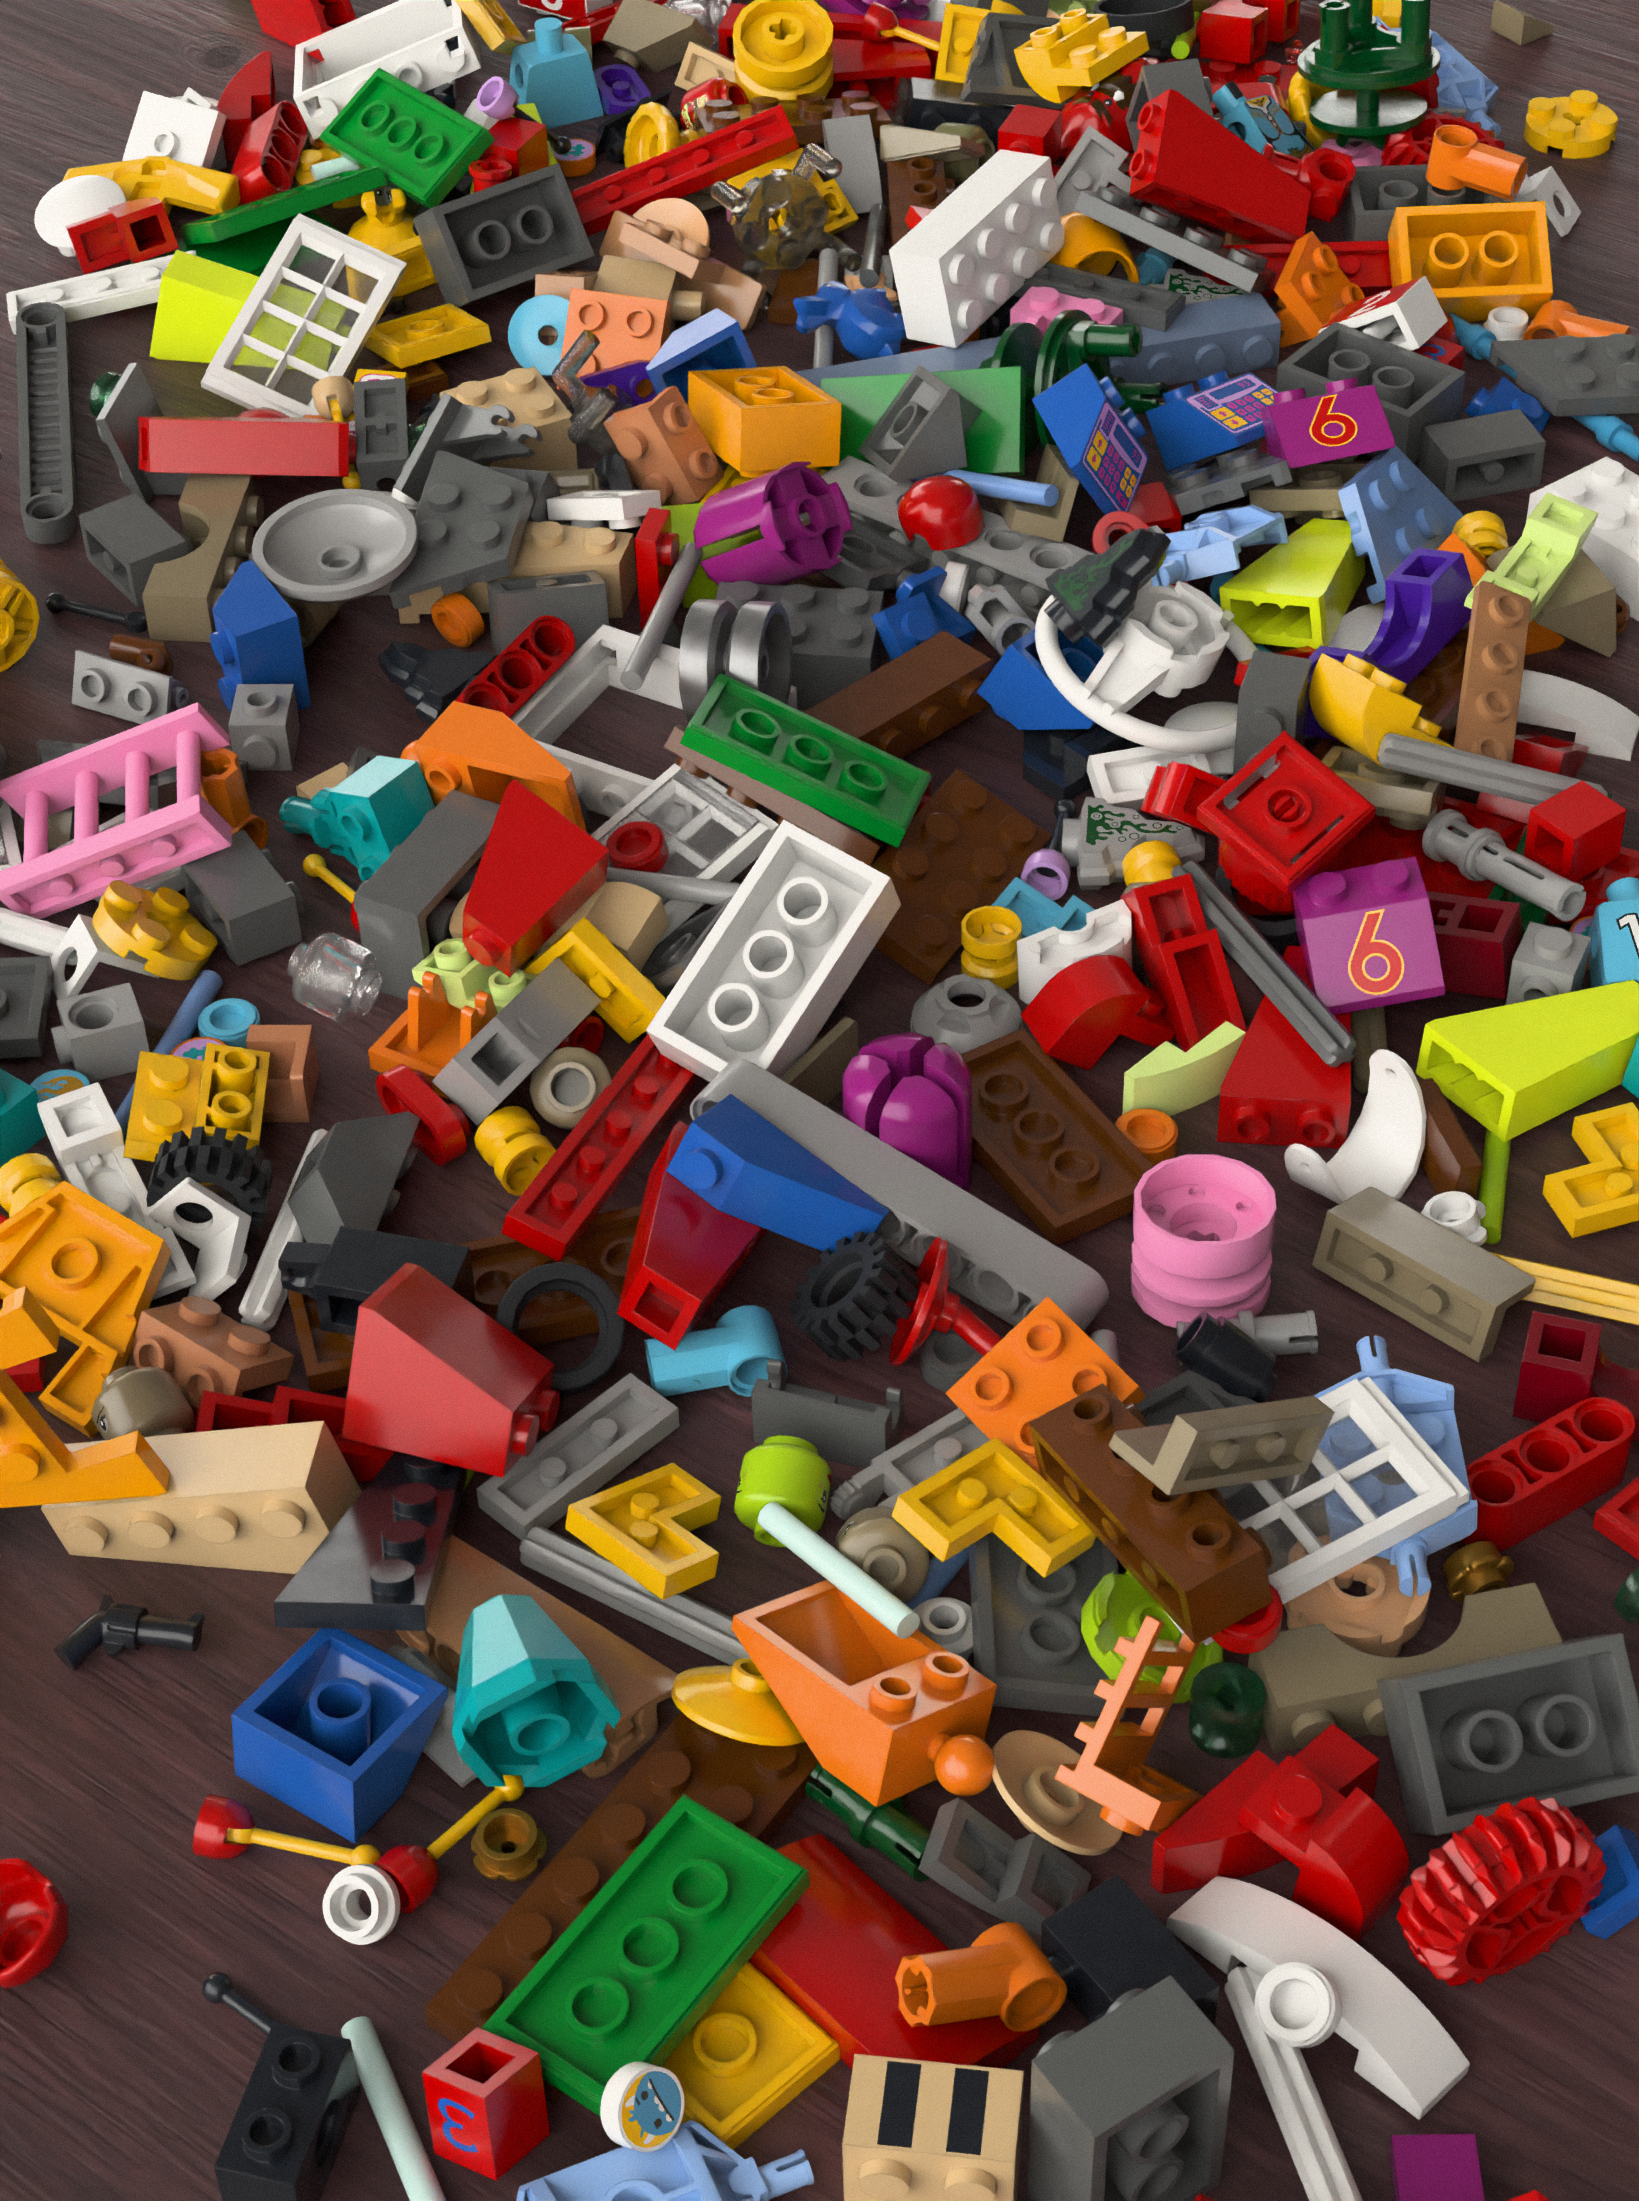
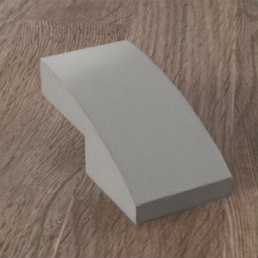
M869 114L822 120L826 166L830 168L831 179H835L856 214L869 213L874 204H883L878 160Z

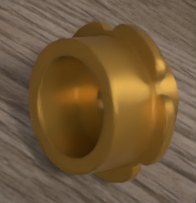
M1490 1541L1474 1542L1460 1548L1443 1565V1573L1448 1580L1446 1588L1450 1592V1598L1455 1602L1464 1601L1466 1595L1508 1588L1509 1585L1505 1577L1510 1576L1514 1570V1563L1508 1556L1501 1557L1494 1543Z
M503 1808L493 1811L481 1820L472 1838L471 1849L476 1853V1856L473 1858V1864L481 1875L490 1880L503 1879L510 1882L523 1880L536 1871L537 1860L542 1859L546 1855V1837L543 1831L537 1828L533 1818L522 1810ZM506 1848H516L512 1853L502 1852Z

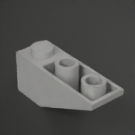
M557 957L464 1046L432 1082L478 1126L602 1000Z

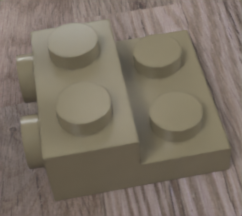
M1369 461L1320 462L1291 468L1289 471L1292 482L1276 487L1275 483L1271 481L1250 489V505L1258 506L1272 513L1279 512L1284 518L1294 517V522L1300 525H1305L1313 518L1343 517V521H1348L1344 515L1338 491Z
M1333 745L1321 760V762L1376 807L1375 815L1389 817V823L1395 827L1408 830L1424 829L1425 824L1428 825L1431 819L1443 810L1447 783L1394 770L1388 771L1351 748Z

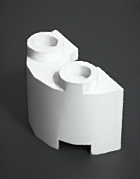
M1121 899L1086 913V926L1080 930L1064 931L1053 926L1018 940L1019 999L1029 1005L1052 977L1067 966L1089 957L1100 955L1118 956L1124 958L1132 970V913L1125 901Z

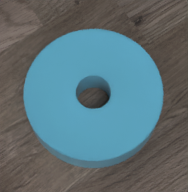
M539 295L525 301L515 311L509 323L508 342L514 358L521 367L527 369L535 366L542 377H558L569 308L568 300L556 295ZM550 327L557 331L558 338L554 344L544 345L539 341V334L544 328Z

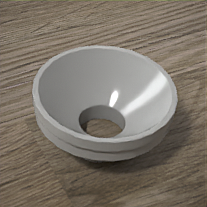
M967 974L949 977L944 982L933 986L923 993L915 1002L910 1020V1032L931 1036L935 1045L945 1042L958 1051L960 1055L1023 1028L1020 1007L1006 990L988 979L973 978ZM974 997L981 998L984 1001L975 1007H960L951 1003L950 999Z

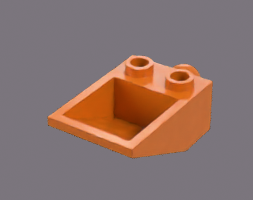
M453 701L420 739L412 741L402 751L400 759L418 761L435 807L452 789L500 804L506 786L516 779L587 833L572 772L503 712Z
M828 1580L733 1615L731 1629L822 1768L875 1807L935 1780H938L948 1792L962 1797L977 1795L984 1791L992 1782L995 1758L992 1749L984 1740L997 1684L969 1666L968 1662L961 1656L947 1651L917 1629L910 1637L900 1639Z

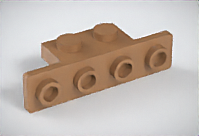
M614 212L599 250L600 256L611 255L662 263L679 272L681 291L705 292V311L710 312L718 308L737 320L742 330L748 331L752 328L767 291L765 284L709 256L711 249L707 246L686 238L681 242L672 237L674 230L668 226L649 219L644 223L625 212Z
M1484 580L1474 589L1454 747L1458 750L1512 763L1531 601L1527 597Z

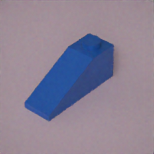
M729 1094L692 1121L666 1172L717 1210L820 1251L828 1248L833 1253L837 1250L836 1241L845 1236L852 1241L856 1232L863 1231L868 1235L871 1231L877 1234L890 1212L732 1094Z

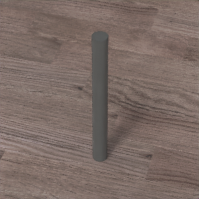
M881 203L874 204L869 213L859 281L865 288H873L879 281L889 213L888 208Z

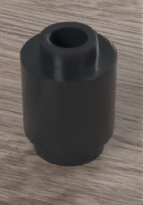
M1207 1312L1200 1313L1180 1335L1172 1351V1356L1182 1363L1181 1371L1183 1373L1191 1370L1220 1384L1222 1389L1232 1395L1245 1396L1258 1403H1262L1268 1397L1278 1380V1375L1272 1371L1276 1363V1356L1224 1316L1215 1319Z

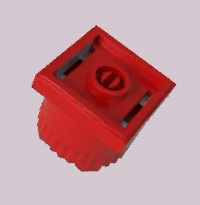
M1283 731L1197 807V819L1221 839V867L1225 872V877L1231 880L1232 887L1237 888L1241 895L1248 896L1250 901L1259 902L1271 912L1294 911L1293 891L1309 876L1340 870L1345 844L1374 819L1376 807L1286 731Z

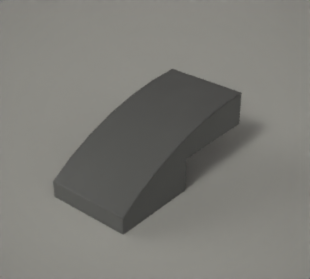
M960 1797L939 1807L918 1868L935 1882L965 1901L1006 1922H1017L1024 1926L1027 1931L1040 1936L1042 1921L1085 1895L1092 1874L1035 1832L1015 1840Z

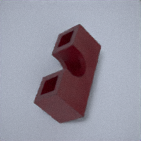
M1532 1311L1512 1417L1542 1423L1582 1400L1591 1397H1606L1622 1403L1633 1414L1635 1430L1632 1441L1639 1442V1370L1621 1367L1605 1356L1600 1347L1603 1324Z

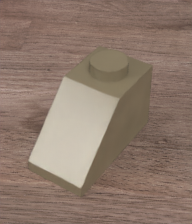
M623 0L602 40L615 53L613 59L616 63L632 67L635 71L639 67L657 73L682 61L689 41L709 48L714 38L695 17L648 0Z

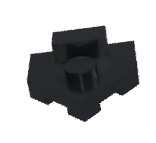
M1098 724L1090 729L1024 730L1023 779L1057 801L1060 799L1071 800L1092 787L1086 771L1089 755L1142 747L1143 745L1118 736Z

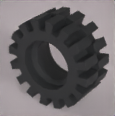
M204 1126L193 1127L190 1139L183 1130L174 1133L171 1143L165 1140L160 1145L158 1154H156L146 1197L147 1207H151L187 1177L192 1178L198 1183L218 1185L227 1191L212 1192L252 1217L247 1239L255 1234L256 1227L260 1228L264 1222L273 1178L271 1176L272 1166L270 1160L262 1161L264 1151L258 1145L247 1150L248 1138L239 1133L233 1141L225 1139L227 1129L215 1127L214 1136H206ZM183 1203L175 1208L181 1218L192 1223H204L213 1218L209 1209L198 1203Z
M863 1231L854 1233L852 1241L846 1236L836 1241L837 1250L833 1253L828 1248L819 1255L822 1262L818 1267L815 1268L810 1265L804 1272V1275L808 1278L807 1282L797 1283L793 1293L798 1299L790 1302V1311L794 1314L790 1317L792 1322L831 1359L834 1357L838 1362H846L848 1356L853 1361L862 1358L865 1347L871 1352L881 1346L879 1338L885 1333L890 1338L898 1330L894 1325L895 1321L898 1318L906 1319L912 1309L906 1303L917 1298L918 1290L914 1285L919 1283V1279L914 1269L880 1236L871 1231L868 1235Z

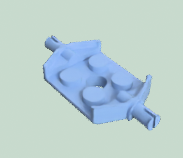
M1376 16L1379 26L1383 24L1389 31L1401 32L1400 27L1391 29L1380 17ZM1430 29L1432 46L1440 53V67L1436 72L1440 82L1439 87H1437L1438 106L1449 109L1467 108L1465 120L1472 123L1480 122L1481 128L1483 130H1492L1495 132L1496 138L1501 131V126L1493 121L1487 113L1493 108L1499 87L1438 33Z
M1255 505L1207 512L1200 515L1195 521L1185 524L1184 531L1166 534L1171 543L1166 550V558L1152 578L1151 586L1168 587L1170 584H1177L1178 581H1191L1240 569L1238 553L1241 552V547L1259 544H1285L1289 542L1284 516L1279 512L1272 513Z
M1374 1335L1373 1357L1369 1336H1366L1356 1344L1361 1372L1314 1396L1319 1398L1356 1378L1361 1381L1370 1377L1469 1491V1501L1458 1506L1456 1513L1375 1555L1389 1559L1390 1565H1396L1399 1590L1405 1596L1413 1597L1414 1574L1417 1596H1421L1431 1589V1580L1426 1565L1427 1556L1470 1536L1477 1529L1478 1504L1477 1500H1472L1454 1413V1386L1403 1370L1391 1369L1389 1367L1385 1339ZM1351 1417L1328 1428L1319 1444V1447L1338 1470L1378 1450ZM1389 1462L1350 1482L1378 1517L1418 1497L1407 1482L1402 1485L1389 1486L1380 1483L1375 1478L1384 1472H1397ZM1319 1472L1321 1480L1324 1476ZM1336 1491L1323 1497L1331 1542L1364 1525Z
M690 2120L680 2124L673 2138L656 2151L640 2152L622 2146L519 2186L516 2201H769L795 2189L814 2184V2177L809 2161L806 2160V2155L802 2149L757 2167L753 2156L747 2159L742 2158L698 2122Z

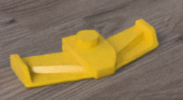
M147 156L141 159L70 168L62 180L63 182L67 179L83 175L106 177L120 186L125 195L126 202L148 197L159 198L164 205L167 216L173 205L215 215L237 207L240 202L238 177L236 175L173 160L169 156Z

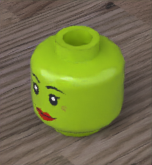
M777 1435L764 1440L763 1445L754 1447L744 1455L734 1503V1512L743 1525L754 1531V1538L757 1541L773 1547H786L758 1524L760 1511L768 1503L777 1502L816 1533L821 1529L825 1519L832 1470L826 1460L818 1455L816 1446L809 1441L793 1436Z

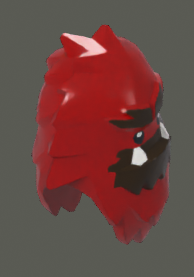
M1154 57L1136 58L1097 84L1082 86L1073 99L1063 106L1061 156H1063L1065 161L1089 126L1129 154L1134 153L1125 121L1126 114L1142 66L1159 64V59Z

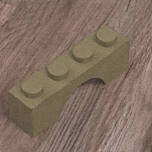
M189 474L179 499V508L184 534L196 550L178 559L154 564L142 594L150 639L211 643L210 634L216 632L212 608L241 563H243L244 558H249V553H252L255 528H260L264 520L262 496H255L252 475Z
M1534 1582L1466 1595L1464 1597L1461 1622L1454 1634L1439 1647L1416 1656L1392 1658L1365 1653L1340 1640L1323 1623L1280 1631L1276 1640L1269 1647L1259 1652L1249 1653L1246 1683L1272 1752L1275 1754L1295 1749H1304L1332 1723L1351 1738L1371 1734L1376 1736L1389 1735L1377 1680L1563 1641Z

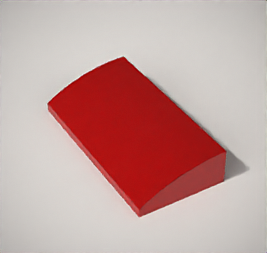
M821 1833L803 1838L776 1850L808 1870L810 1886L748 1961L840 2045V2059L851 2070L853 2069L854 2054L1003 2069L1039 2038L1038 2028L1026 2032H1014L1006 2027L999 2016L932 2026L911 2027L898 2008L899 1992L895 1976L902 1957L950 1949Z

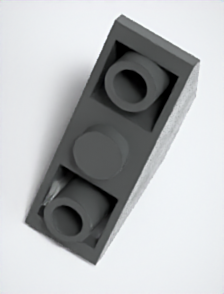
M409 1111L337 1122L306 1156L287 1201L306 1243L332 1244L340 1226L376 1231L378 1225H382L388 1219L400 1197V1192L393 1188L396 1179L399 1180L406 1173L418 1151V1147L412 1144L411 1141L420 1117Z

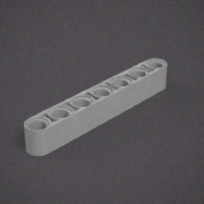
M735 1059L729 1062L693 1099L690 1105V1115L694 1121L729 1094L734 1095L888 1209L890 1212L877 1235L903 1259L919 1268L927 1250L936 1237L939 1236L947 1239L950 1255L948 1286L1014 1327L1048 1296L1078 1327L1085 1331L1109 1301V1290L1106 1282L1089 1265L889 1144L880 1141L879 1138L869 1132H865L861 1127L755 1063L745 1059Z

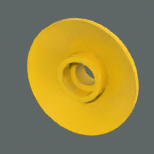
M737 1659L734 1661L733 1666L715 1665L690 1668L678 1674L673 1682L671 1696L677 1708L692 1721L710 1731L734 1740L765 1746H790L805 1742L752 1659Z

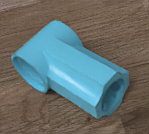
M755 1305L731 1309L721 1316L715 1328L689 1332L675 1351L655 1338L644 1340L651 1387L663 1397L727 1385L736 1394L751 1397V1391L757 1378L768 1380L767 1362L769 1358L783 1361L786 1368V1377L788 1373L773 1316L765 1308Z

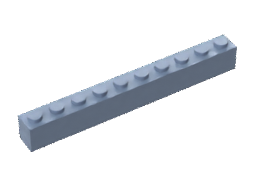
M1260 292L1185 305V309L1165 332L1140 326L1143 343L1139 355H1136L1134 358L1109 357L1111 374L1116 377H1122L1126 383L1165 382L1167 385L1200 380L1227 370L1229 375L1278 366L1281 321ZM1001 337L961 343L957 348L943 346L802 370L795 373L821 389V379L913 373L918 364L929 372L978 369L981 361L994 356L996 346Z

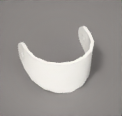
M1379 1049L1371 1055L1369 1059L1370 1078L1368 1094L1361 1114L1349 1137L1329 1162L1326 1163L1315 1151L1302 1144H1292L1286 1149L1284 1153L1285 1167L1291 1180L1338 1204L1368 1187H1374L1396 1200L1401 1199L1418 1170L1425 1147L1427 1115L1421 1087L1413 1070L1404 1059L1389 1050Z

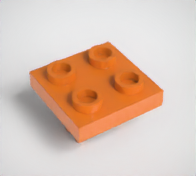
M1313 231L1296 240L1274 289L1279 296L1276 304L1279 307H1283L1276 313V316L1281 321V330L1284 332L1280 335L1279 347L1284 348L1309 339L1312 340L1319 334L1318 331L1346 305L1365 298L1360 287L1350 282L1339 268L1337 258L1332 249L1322 244Z
M571 288L556 389L569 392L573 383L583 375L635 360L651 361L667 340L673 304L666 300ZM649 379L639 381L636 386V393L641 397L648 396L653 390L652 382ZM601 393L592 394V396L604 397Z
M425 971L422 977L423 988L414 985L410 987L408 991V1008L368 1050L370 1069L383 1073L399 1064H405L412 1071L420 1070L431 1083L434 1092L441 1097L449 1099L432 1080L497 1015V1010L492 995L481 990L475 995V1008L465 1005L461 1010L449 1004L440 976L436 973Z
M1048 1296L945 1393L989 1440L997 1437L1040 1476L1028 1422L1102 1383L1123 1405L1132 1403L1137 1406L1146 1397L1142 1389Z

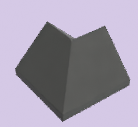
M918 364L857 451L895 482L967 467L964 435L982 410Z

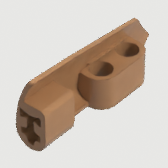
M451 1535L426 1631H395L409 1647L419 1649L423 1655L425 1654L457 1683L463 1630L473 1609L483 1604L486 1600L500 1594L530 1595L588 1659L614 1692L622 1715L615 1729L609 1723L604 1730L607 1745L601 1757L580 1768L583 1773L593 1779L604 1777L612 1772L656 1734L658 1729L656 1703L672 1697L673 1682L678 1674L582 1613L456 1536Z

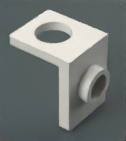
M1552 166L1531 177H1528L1526 174L1519 193L1513 201L1499 198L1500 203L1531 202L1535 199L1537 201H1545L1546 215L1561 237L1569 233L1581 214L1579 207ZM1554 194L1563 204L1564 217L1560 215L1553 201Z
M78 914L50 958L54 972L52 988L58 1000L77 996L99 962L159 978V976L143 970L148 959L139 956L132 950H129L125 959L115 953L97 934L92 923L93 918ZM76 950L78 955L77 967L73 976L66 981L64 976L65 964L69 955Z
M187 1177L150 1207L148 1216L166 1228L171 1227L174 1233L200 1249L194 1271L196 1284L191 1285L188 1296L203 1297L213 1301L236 1283L246 1266L247 1254L244 1253V1248L252 1217L192 1178ZM183 1203H198L209 1209L213 1218L204 1223H192L181 1218L175 1208Z

